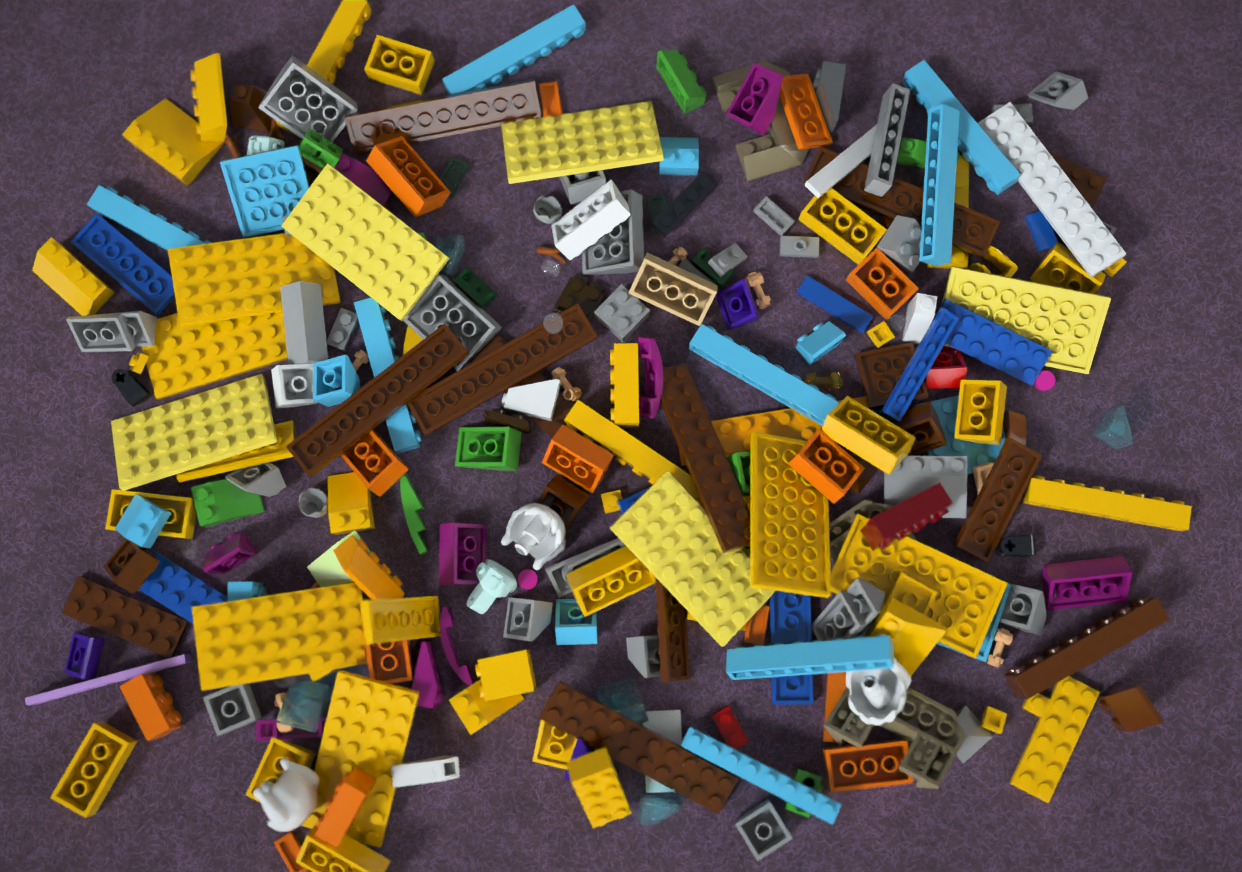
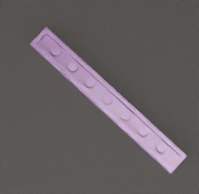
M183 654L26 697V705L44 703L135 678L140 674L153 673L190 663L192 661L191 655Z

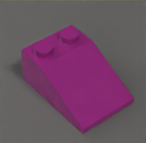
M754 63L725 115L764 136L774 119L783 76Z
M344 154L341 155L339 161L334 166L338 172L383 207L388 203L393 191L374 170Z
M234 532L227 537L228 540L221 544L219 542L210 548L211 551L205 555L203 566L205 573L224 575L258 554L246 533Z
M426 641L421 644L412 690L420 692L417 701L418 706L435 708L440 703H443L445 691H442L443 685L432 642Z

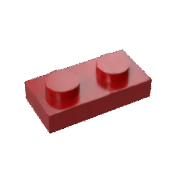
M729 706L711 715L727 745L738 749L749 743Z

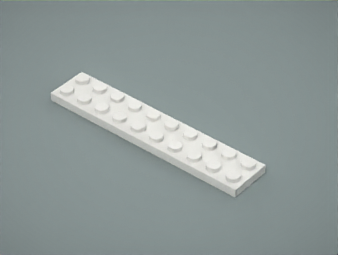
M1011 102L978 122V125L1020 173L1017 181L1091 278L1126 256V252Z

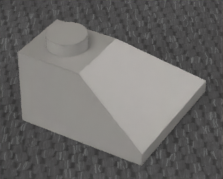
M1056 71L1028 94V97L1071 110H1075L1088 99L1082 79Z
M270 462L237 469L225 476L226 480L245 492L267 497L278 494L280 490L286 487L279 468Z
M1008 583L1011 585L999 623L1041 636L1047 617L1044 593L1040 590Z
M508 598L503 638L532 642L550 624L553 603Z
M659 635L626 638L628 659L644 678L660 676Z
M966 705L956 712L958 724L966 737L956 755L962 763L966 762L993 737L987 729L980 727L981 722Z

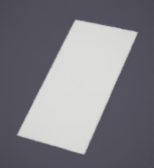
M680 710L642 711L643 726L681 746ZM645 775L646 793L676 792Z

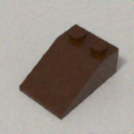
M1116 683L1098 695L1100 699L1099 705L1106 713L1109 712L1113 718L1111 722L1117 730L1131 732L1164 722L1140 685Z

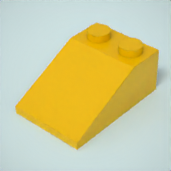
M355 472L328 476V515L331 534L339 535L353 531L375 529L370 490Z
M480 679L449 699L471 735L523 701V696L518 694L485 701V697L480 695L479 685H482Z
M541 720L533 762L567 770L566 762L571 759L577 738Z

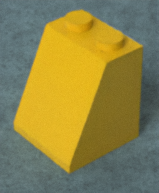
M529 649L480 659L478 664L475 665L477 677L481 676L482 685H479L480 695L485 697V701L537 690Z

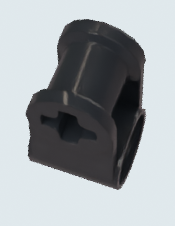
M123 369L113 372L111 377L113 384L131 406L135 407L150 395L147 389L131 372Z
M1020 535L1000 539L995 551L1000 556L1037 555L1035 535ZM1004 544L1009 545V549L1005 548Z

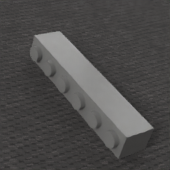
M892 83L882 98L864 191L880 197L890 189L893 183L910 89Z

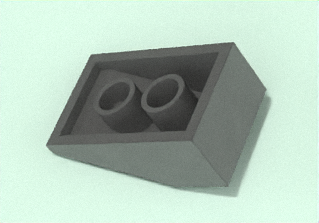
M823 61L821 68H817L813 87H816L815 94L829 133H833L839 118L846 64Z

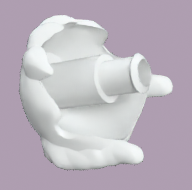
M538 503L526 504L512 513L501 544L506 546L515 541L517 543L515 544L517 552L522 555H528L529 552L536 558L533 568L539 570L547 561L556 558L565 550V525L561 517L548 506Z
M895 657L894 668L846 672V686L850 689L849 707L866 724L881 725L885 722H892L904 707L906 692L911 683L910 675L897 662Z
M283 758L281 765L285 771L275 784L270 780L265 781L260 788L254 790V796L261 801L265 813L271 820L267 824L277 831L287 832L301 826L313 813L318 799L319 778L317 773L308 767Z

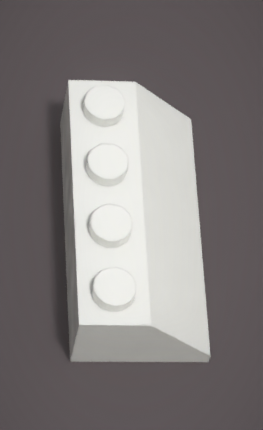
M612 180L608 181L551 225L555 246L569 260L579 256L583 250L590 245H594L599 238L610 233L615 226L626 221L631 215L626 200Z

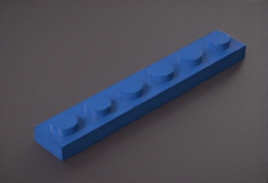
M940 307L881 412L895 421H901L959 319L947 309Z

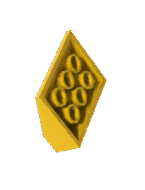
M166 98L136 118L122 134L131 144L187 186L192 183L224 144V142L201 141L200 134H196L197 121Z
M891 597L863 637L889 636L894 644V657L911 677L947 631V628Z

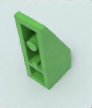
M901 137L897 163L899 165L925 168L927 142ZM957 153V163L960 156L959 153Z

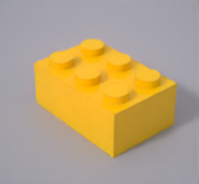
M377 35L364 70L371 80L422 95L435 61L431 51Z

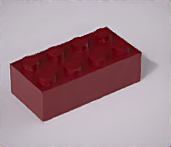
M939 482L872 517L860 531L873 551L878 548L882 551L891 546L892 542L896 540L899 542L908 537L909 533L913 531L916 533L925 528V525L931 522L933 524L942 519V516L949 512L948 508L953 502Z

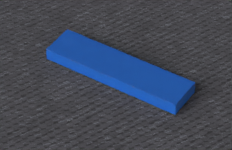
M808 275L796 292L860 333L865 331L873 318L871 314Z

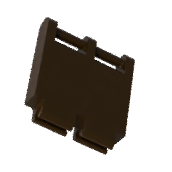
M577 273L575 278L570 277L552 311L562 313L563 310L559 307L567 310L578 303L589 323H591L595 315L594 312L599 308L605 297V294H603L605 287L593 281L590 286H587L589 279Z
M493 408V411H484L487 416L483 415L488 423L500 427H511L526 434L532 431L528 421L521 415L512 414V416L504 414L505 411Z

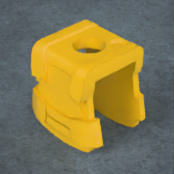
M989 246L984 258L1002 271L1000 276L1011 278L1018 269L1017 265L1009 260L999 249ZM974 263L968 268L969 270L985 273L991 272L985 265L980 263Z

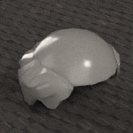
M541 195L533 206V213L541 222L553 224L561 217L562 207L559 200L554 196Z
M316 487L303 491L299 496L301 513L313 518L322 517L328 511L327 494Z

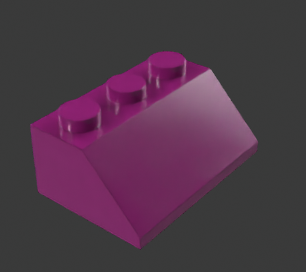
M466 523L440 524L439 585H478L479 579L476 575V570L480 563L486 561V525Z

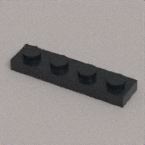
M703 170L651 224L666 237L718 183Z

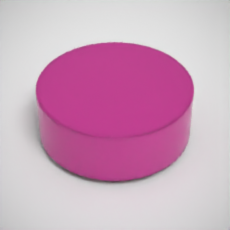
M1041 371L1034 385L1040 391H1047L1055 385V377L1049 371Z
M526 569L518 575V584L523 589H533L538 583V576L533 570Z

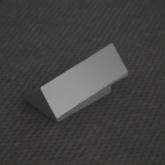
M298 281L281 286L288 365L314 364L328 360L321 284Z
M142 311L74 316L66 319L81 352L132 351L135 347L155 345L157 317Z
M617 538L545 568L558 597L560 598L572 592L566 574L624 547V543Z
M857 578L847 590L840 591L812 623L811 628L818 640L833 641L836 638L853 639L880 613L885 592L865 580Z

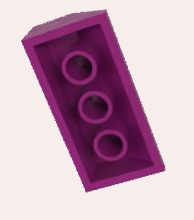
M1124 556L1043 564L1041 579L1046 610L1127 602L1132 571Z

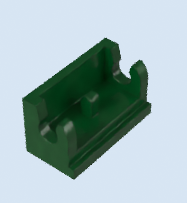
M703 248L694 257L692 264L712 279L719 289H722L734 275V271L730 270L720 277L708 264L709 260L714 256L706 248Z
M468 268L464 269L453 280L483 310L498 296L497 293Z

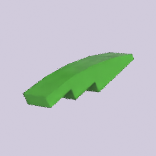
M403 474L400 477V487L404 514L419 554L423 555L429 552L421 536V533L427 529L418 512L425 508L408 476Z

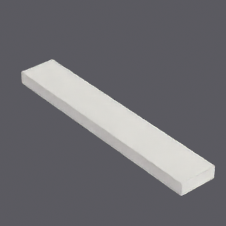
M877 125L805 183V186L817 198H820L871 156Z

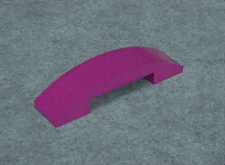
M638 337V357L644 358L645 395L639 396V416L655 418L663 391L662 359L657 343L653 338Z
M444 607L440 619V634L445 655L455 673L467 685H472L474 680L469 665L460 666L448 628L455 626L450 608Z
M327 716L313 717L315 722L310 726L302 717H297V727H294L292 731L287 733H281L277 728V721L281 719L257 720L256 742L271 741L272 737L279 739L322 738Z

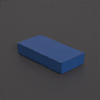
M1041 211L1025 217L1039 253L1051 249L1058 242L1051 224Z

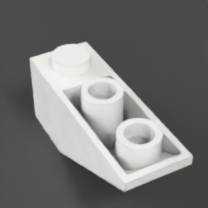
M444 755L391 766L393 787L440 782L460 777L458 756Z

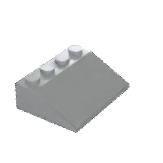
M293 55L282 68L258 106L259 109L302 139L310 128L330 142H333L346 126L345 115L356 113L358 110L356 101Z
M632 189L620 192L629 206L631 215L626 221L615 226L610 233L599 238L594 245H590L583 250V275L638 272L644 260L642 195Z
M438 275L403 320L423 339L445 323L469 352V355L453 366L457 371L464 368L502 328L453 281L444 275Z
M906 456L890 475L884 472V504L895 506L940 482L953 502L948 508L949 512L942 516V518H966L967 456Z

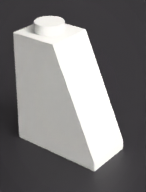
M917 293L909 302L902 342L920 344L935 316L937 296Z
M558 379L509 388L508 393L503 395L502 405L509 412L552 421L561 382Z

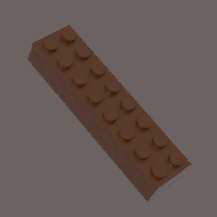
M1136 597L1129 601V606L1125 608L1121 606L1112 611L1113 615L1098 618L1094 621L1095 625L1080 628L1077 630L1078 634L1073 637L1071 635L1064 637L1060 640L1061 644L1054 647V645L1043 649L1042 655L1038 657L1033 655L1025 660L1026 664L1022 666L1015 665L1009 668V673L1004 675L1017 698L1029 699L1170 620L1169 616L1157 597Z

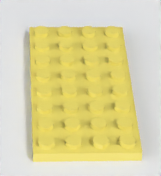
M652 101L501 124L509 184L664 161Z
M328 163L282 224L285 230L401 321L405 319L450 259Z
M951 266L943 301L946 298L1051 349L1052 353L1044 366L1089 374L1111 300L1108 296Z
M263 374L111 421L119 488L122 491L277 442L266 381Z
M668 471L610 527L619 539L721 647H724L776 592V590L750 587V558L741 549L723 554L706 511Z

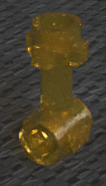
M810 372V374L805 375V383L808 385H829L830 390H841L843 377H841V373L836 372L829 373V377H816L815 373Z

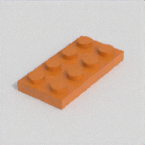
M809 75L783 76L779 96L798 150L830 146L833 141Z

